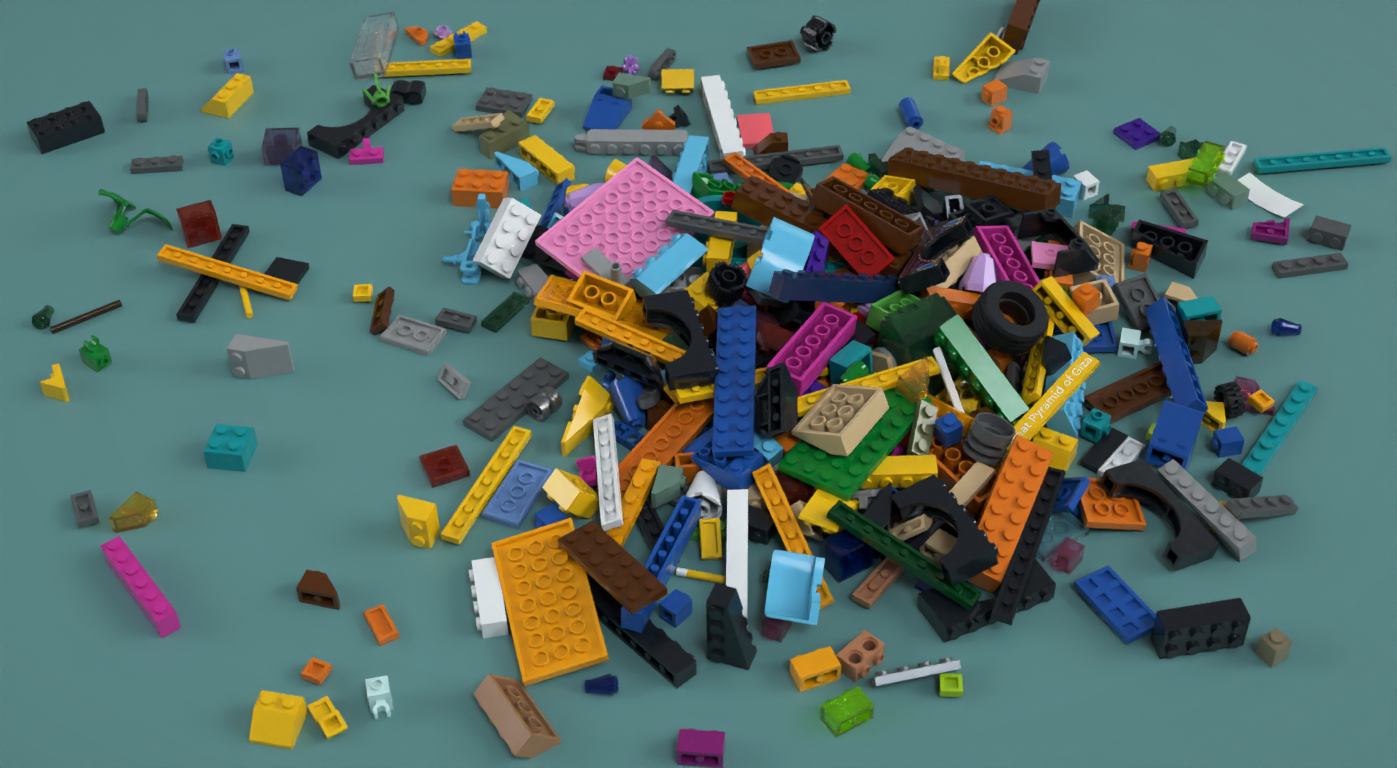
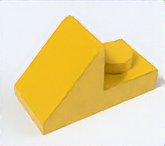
M60 364L52 365L53 373L50 374L51 378L40 381V386L45 396L68 402L70 399Z

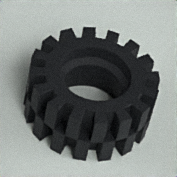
M1235 382L1217 385L1215 387L1216 390H1214L1216 395L1214 400L1216 402H1224L1226 419L1242 416L1246 405L1243 403L1245 398L1242 397L1244 395L1243 392H1240L1241 387Z

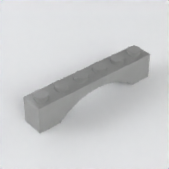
M1174 459L1157 469L1158 476L1180 500L1191 506L1208 523L1224 547L1239 562L1256 552V536Z

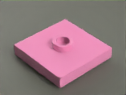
M1032 241V267L1053 270L1057 252L1069 250L1068 246Z

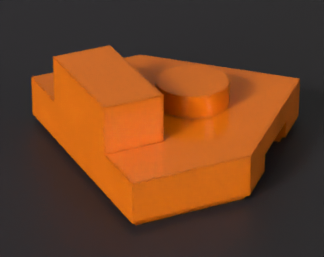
M659 109L642 122V130H676L675 122L671 118H667Z

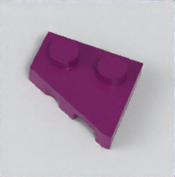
M1284 218V222L1275 223V220L1254 222L1251 230V239L1287 245L1290 218Z

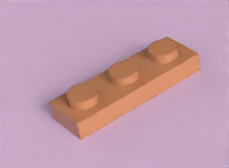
M886 557L852 593V600L870 609L900 577L905 568Z

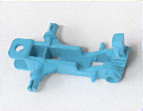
M478 194V201L475 204V207H478V218L475 221H471V231H464V234L472 236V238H469L466 251L459 255L443 256V263H453L454 265L461 263L460 271L463 272L461 279L463 284L476 285L480 282L483 267L472 260L481 242H476L477 239L484 238L492 222L488 220L490 217V211H488L490 204L486 202V194Z

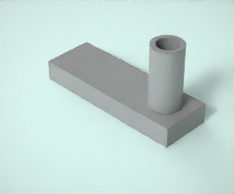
M596 247L581 257L582 262L595 275L627 287L631 285L630 280L622 273L621 264L619 262H611Z

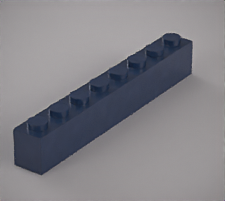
M783 269L782 271H774L768 293L778 300L875 303L901 288L898 284V276L892 274L883 276L875 273L873 276L865 273H859L858 275L849 272L839 274L833 271H829V273L821 271L809 273L804 270L793 272Z

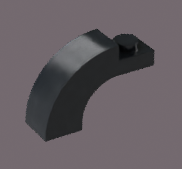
M794 300L788 308H775L771 306L773 312L769 317L778 325L791 330H799L813 314L810 305Z

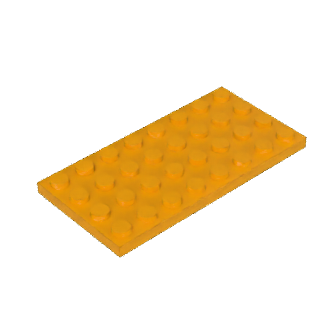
M550 275L534 300V305H537L540 309H551L558 314H568L575 316V318L583 310V308L566 301L577 282L555 275ZM637 299L629 315L618 321L671 345L680 346L673 341V330L651 326L650 323H646L642 311L643 300Z
M572 518L491 543L525 687L610 660L587 572L558 544L559 538L575 530Z

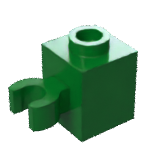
M91 335L92 341L84 340V346L79 349L83 364L98 373L111 364L112 360L108 348L100 344L99 338Z

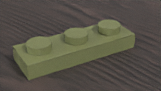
M920 400L916 404L907 449L908 455H929L938 408L924 400Z

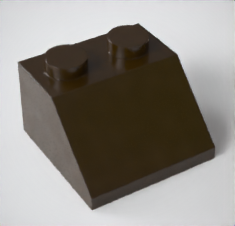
M1222 319L1184 321L1182 332L1193 364H1202L1216 351L1223 323Z

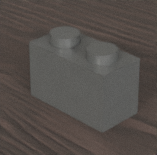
M1316 215L1307 241L1343 251L1348 240L1351 225Z

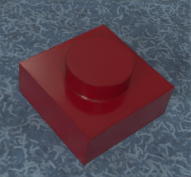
M607 66L603 74V80L614 81L619 72L623 73L622 67Z

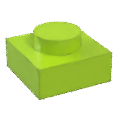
M939 674L940 697L963 696L962 674Z

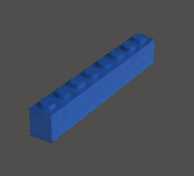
M1162 297L1147 307L1145 312L1147 315L1146 321L1151 327L1150 333L1155 340L1154 346L1159 352L1158 358L1163 365L1162 371L1167 377L1166 384L1171 390L1170 397L1176 404L1205 412L1208 410V406L1175 308Z
M684 495L681 496L644 565L665 587L699 523V519H701V500ZM658 600L634 614H631L622 607L621 627L642 633Z

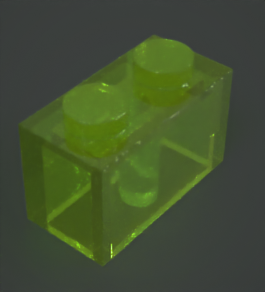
M857 686L851 690H846L842 695L834 699L827 700L821 705V720L837 738L872 719L874 704Z

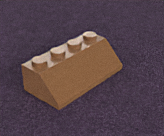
M488 674L473 693L478 700V705L485 710L489 716V721L495 725L500 737L506 741L510 747V752L514 756L533 758L560 744L562 741L518 679Z

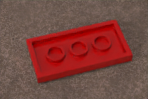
M847 204L818 228L858 274L865 273L873 276L875 273L880 274L896 260Z

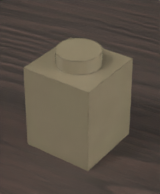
M1275 628L1260 637L1256 655L1269 667L1273 668L1288 658L1292 641L1279 629Z

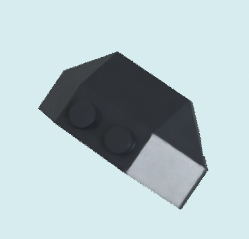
M615 341L593 351L594 363L662 392L664 391L663 377L656 358L652 353L638 350L631 344L626 345Z
M784 362L766 369V376L761 381L755 395V430L769 439L787 433L798 424L797 388Z

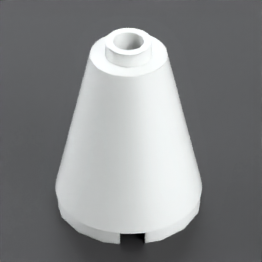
M704 470L696 473L685 496L701 500V519L720 518L722 515V504L716 480Z

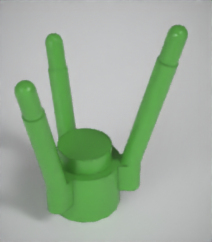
M374 73L377 91L373 97L364 87L361 89L372 101L373 105L384 107L390 102V85H387L386 93L382 91L377 74Z

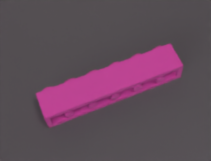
M118 536L100 545L106 563L160 637L163 638L180 629L181 626L175 609L122 538Z

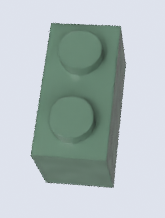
M1224 172L1210 179L1207 193L1233 210L1247 203L1250 189L1227 172Z

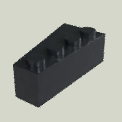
M1140 219L1133 230L1131 246L1134 248L1137 247L1138 242L1153 245L1151 257L1192 279L1195 278L1206 256L1208 240Z
M715 583L706 601L707 659L749 671L757 649L752 644L753 637L751 632H748V622L742 614L743 607L736 588Z

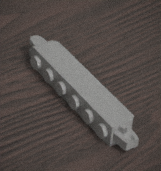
M591 129L587 134H577L574 136V141L577 142L574 146L576 151L587 152V155H680V152H683L684 141L687 142L688 133L685 130Z

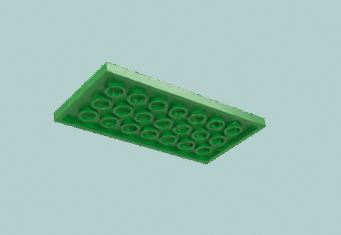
M901 386L885 390L884 394L889 409L848 456L830 454L800 439L778 463V470L848 502L911 430L917 402L924 400L932 405V399Z

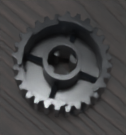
M812 16L810 21L806 23V26L801 27L800 34L803 37V44L821 52V50L830 49L833 43V33H836L837 29L831 22L818 16Z
M724 261L716 263L715 267L710 271L705 289L708 296H711V299L714 298L715 304L719 306L738 302L747 283V273H745V270H742V267L731 266V264L728 265Z

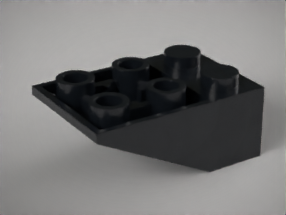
M891 483L879 491L875 501L869 503L867 510L863 514V516L888 532L891 511ZM855 536L857 550L876 559L880 557L879 551Z

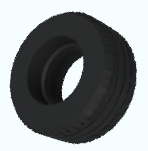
M997 281L992 283L980 295L972 308V323L980 339L990 348L1003 354L1016 355L1029 351L1043 336L1048 327V315L1043 301L1032 289L1015 281ZM1000 310L1012 315L1019 325L1006 319Z

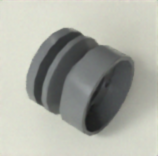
M986 412L978 413L971 425V430L966 436L967 438L963 442V449L966 454L980 463L998 465L1002 462L1007 452V447L1014 438L1015 428L1006 419L998 415Z

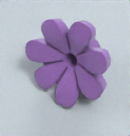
M628 55L623 59L622 69L627 70V74L637 75V70L640 68L639 64H636L639 61L638 58Z

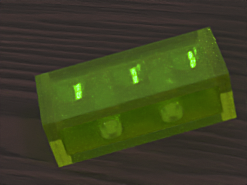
M1205 140L1188 169L1186 182L1205 188L1209 182H1213L1215 172H1219L1221 163L1223 164L1225 161V146Z

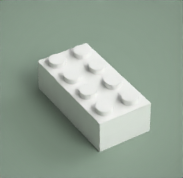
M503 198L472 261L501 278L510 279L541 215L514 198Z

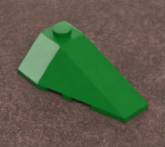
M693 172L692 174L693 197L696 199L705 196L723 195L726 191L736 192L742 185L738 183L736 186L724 178L722 181L713 179L714 176L707 173Z

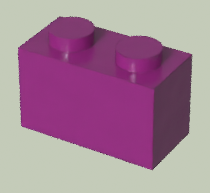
M692 728L679 729L677 765L723 768L725 732L695 730Z

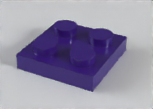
M1141 118L1114 128L1113 131L1114 135L1134 150L1160 140L1162 135Z

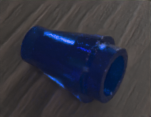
M1282 318L1274 319L1271 325V332L1276 334V336L1300 335L1302 329L1301 324H1296Z
M610 673L591 680H585L586 693L613 696V693H618L617 675L612 676Z

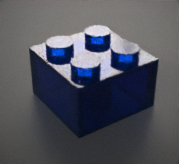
M300 146L280 163L284 187L287 192L302 197L322 179L318 153L313 149Z
M843 530L825 539L824 568L840 583L873 566L874 548L847 530Z

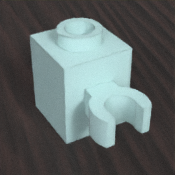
M1122 328L1117 356L1136 359L1138 350L1144 354H1151L1153 340H1140L1141 330Z
M388 675L365 679L370 711L373 713L374 718L378 719L380 711H385L387 717H390L393 703Z

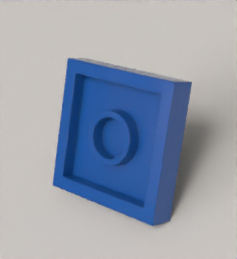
M1086 476L1065 478L1052 513L1069 512L1072 517L1080 515L1078 502L1090 483L1089 479Z

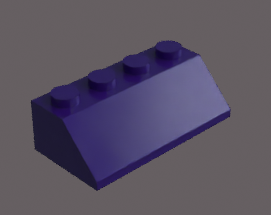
M815 230L811 233L815 237L803 270L809 273H813V271L825 273L829 258V240ZM800 301L810 305L813 313L815 312V301Z

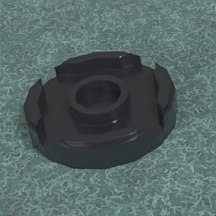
M781 155V157L774 158L770 163L769 175L778 182L795 184L802 177L803 167L800 161L793 156Z

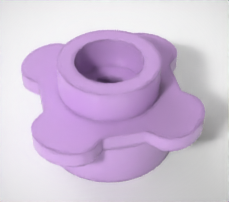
M446 25L438 26L434 32V36H439L440 39H444L452 34V31Z

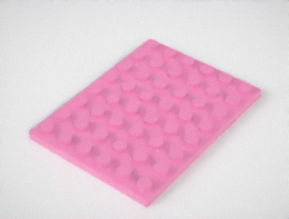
M636 157L536 239L535 244L579 278L583 270L593 273L582 262L581 257L596 247L611 262H619L622 273L629 278L632 276V271L642 267L648 257L658 253V248L664 244L667 245L673 235L688 233L690 236H693L696 233L667 227L665 220L672 210L714 217L715 211Z

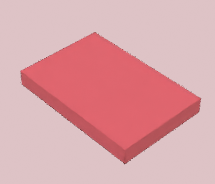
M770 113L737 115L740 138L742 137L745 149L754 148L767 135L774 133Z

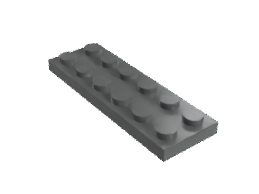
M540 357L463 419V426L493 442L528 413L526 409V402L537 395L546 386L556 390L569 379V373Z

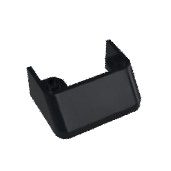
M1047 208L1022 214L1018 232L1019 239L1051 234L1061 245H1067L1069 250L1057 252L1052 273L1053 278L1094 271L1098 268L1099 259L1056 209Z

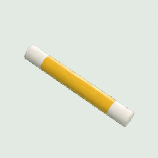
M679 567L676 570V576L726 584V576Z

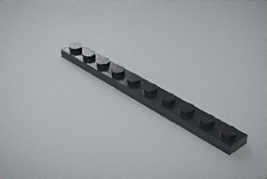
M1048 467L1015 548L990 620L1012 626L1064 482L1066 471Z

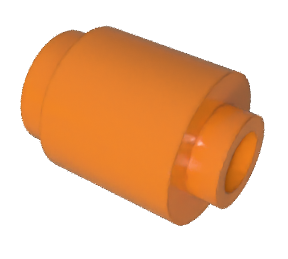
M1234 331L1228 340L1231 348L1247 356L1251 353L1254 354L1258 348L1257 339L1242 331Z

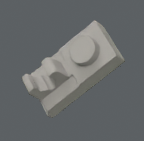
M443 363L437 380L458 399H465L471 382L450 364Z
M884 488L859 490L852 498H859L860 509H867L869 503L875 501L879 491Z

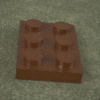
M792 40L747 47V54L755 70L801 63V57Z

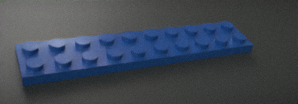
M756 306L718 308L716 363L719 368V375H716L714 394L713 458L754 456Z

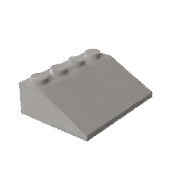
M909 126L898 135L879 162V166L888 170V158L906 147H911L916 151H928L929 154L934 155L942 154L947 158H959L960 161H964L965 151ZM925 187V188H927V189H929V190H931V191H933V192H935V191L937 190V189Z

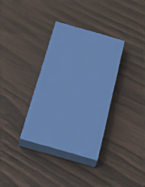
M517 459L481 513L482 519L519 530L544 491L542 487L553 473V469Z

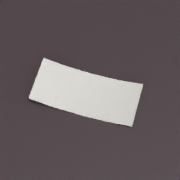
M1250 172L1238 179L1240 183L1250 189L1248 197L1250 201L1279 216L1286 217L1304 205L1274 191Z

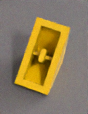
M1206 401L1208 410L1204 412L1201 424L1213 433L1214 430L1224 429L1226 424L1224 402Z

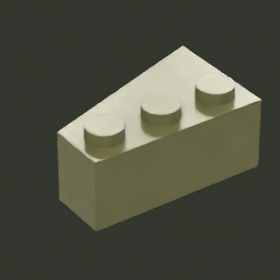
M509 109L503 114L505 119L500 122V126L495 129L488 128L479 136L481 153L490 160L494 159V152L504 154L519 146L518 142L530 137L529 123Z

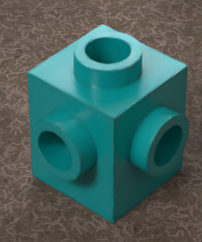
M216 137L207 146L211 163L226 166L234 158V151L229 140Z
M1093 408L1082 419L1080 435L1097 443L1104 434H1109L1112 428V424H1110L1111 415Z

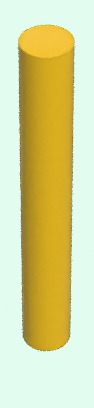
M239 285L246 317L252 318L253 311L247 288Z

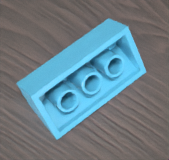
M677 233L670 238V242L667 245L664 244L658 248L657 254L648 257L642 267L633 270L632 276L628 279L640 297L660 294L707 252L708 248L688 233Z

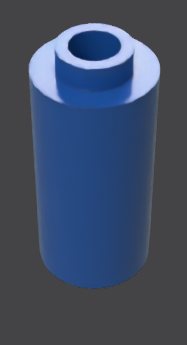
M910 97L902 99L899 103V108L907 126L915 129L920 128L923 124V119L915 101Z

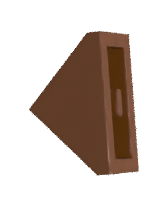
M708 304L698 312L699 323L703 324L704 336L717 341L718 313Z

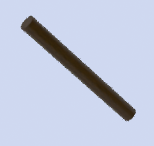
M119 299L50 327L52 334L119 308L122 306V303Z

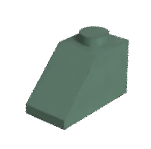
M619 72L613 82V97L632 99L650 93V77Z
M659 465L651 492L652 508H657L680 496L682 488H685L687 483V476H684L683 467Z

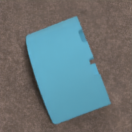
M773 217L761 246L762 250L760 253L762 257L757 256L746 286L777 299L768 293L774 271L788 269L798 272V270H803L815 236ZM779 300V301H782V302H784V303H788V302H789V300Z
M774 550L767 587L765 616L817 625L821 603L820 593H816V589L821 587L825 558Z

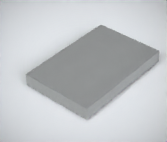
M398 314L380 335V342L429 356L447 335V329Z

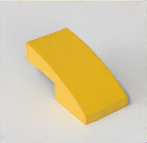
M328 696L307 705L310 715L327 739L348 730V726L338 709L334 708Z

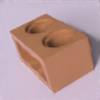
M862 631L836 654L841 664V673L855 683L860 678L866 677L870 669L883 661L885 657V643L868 631Z

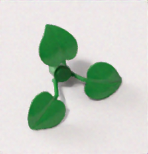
M99 189V196L110 197L117 204L115 215L108 227L119 234L125 226L129 227L132 222L144 213L164 220L172 231L173 227L168 219L149 208L144 209L127 222L128 218L122 215L127 204L136 209V206L119 194Z

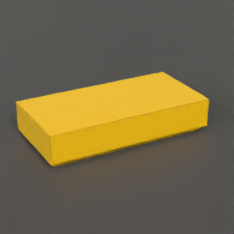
M720 518L699 519L702 561L722 560Z

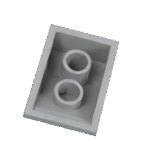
M1030 58L1001 65L993 80L998 79L1010 88L1039 94L1048 78L1050 61L1043 58Z
M235 334L226 348L234 377L255 379L292 373L295 370L290 345L286 341Z

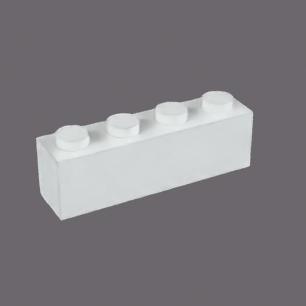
M495 558L472 560L473 569L469 570L470 582H475V585H471L472 598H477V601H473L475 614L480 616L476 618L477 631L482 630L483 639L508 635L502 588Z

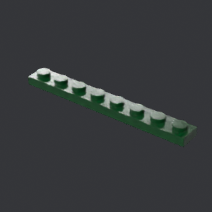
M839 500L828 511L827 518L970 611L982 595L980 591L965 581L952 586L942 573L939 564Z

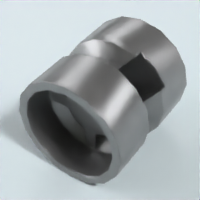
M546 386L526 402V409L533 419L542 422L562 406V398L554 388Z

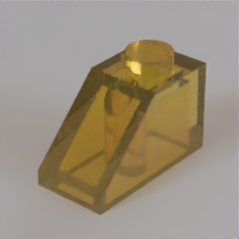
M923 358L898 377L896 390L912 404L919 399L923 400L928 394V358Z
M135 492L109 517L113 532L120 533L146 527L156 518L159 512L154 499Z

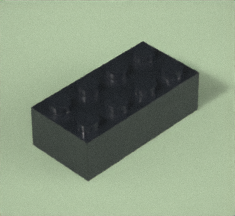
M90 101L81 102L78 105L66 107L63 110L26 122L31 139L41 154L105 133L101 116Z
M889 188L871 189L867 193L870 197L901 214L922 212L919 208L907 204L908 201L894 195V191ZM921 213L927 228H931L933 224H936L935 219Z
M1241 598L1159 610L1156 613L1151 641L1160 659L1175 658L1188 654L1194 655L1219 649L1237 648L1244 644L1251 617Z

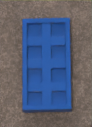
M1109 565L1074 582V588L1127 645L1152 633L1156 614Z

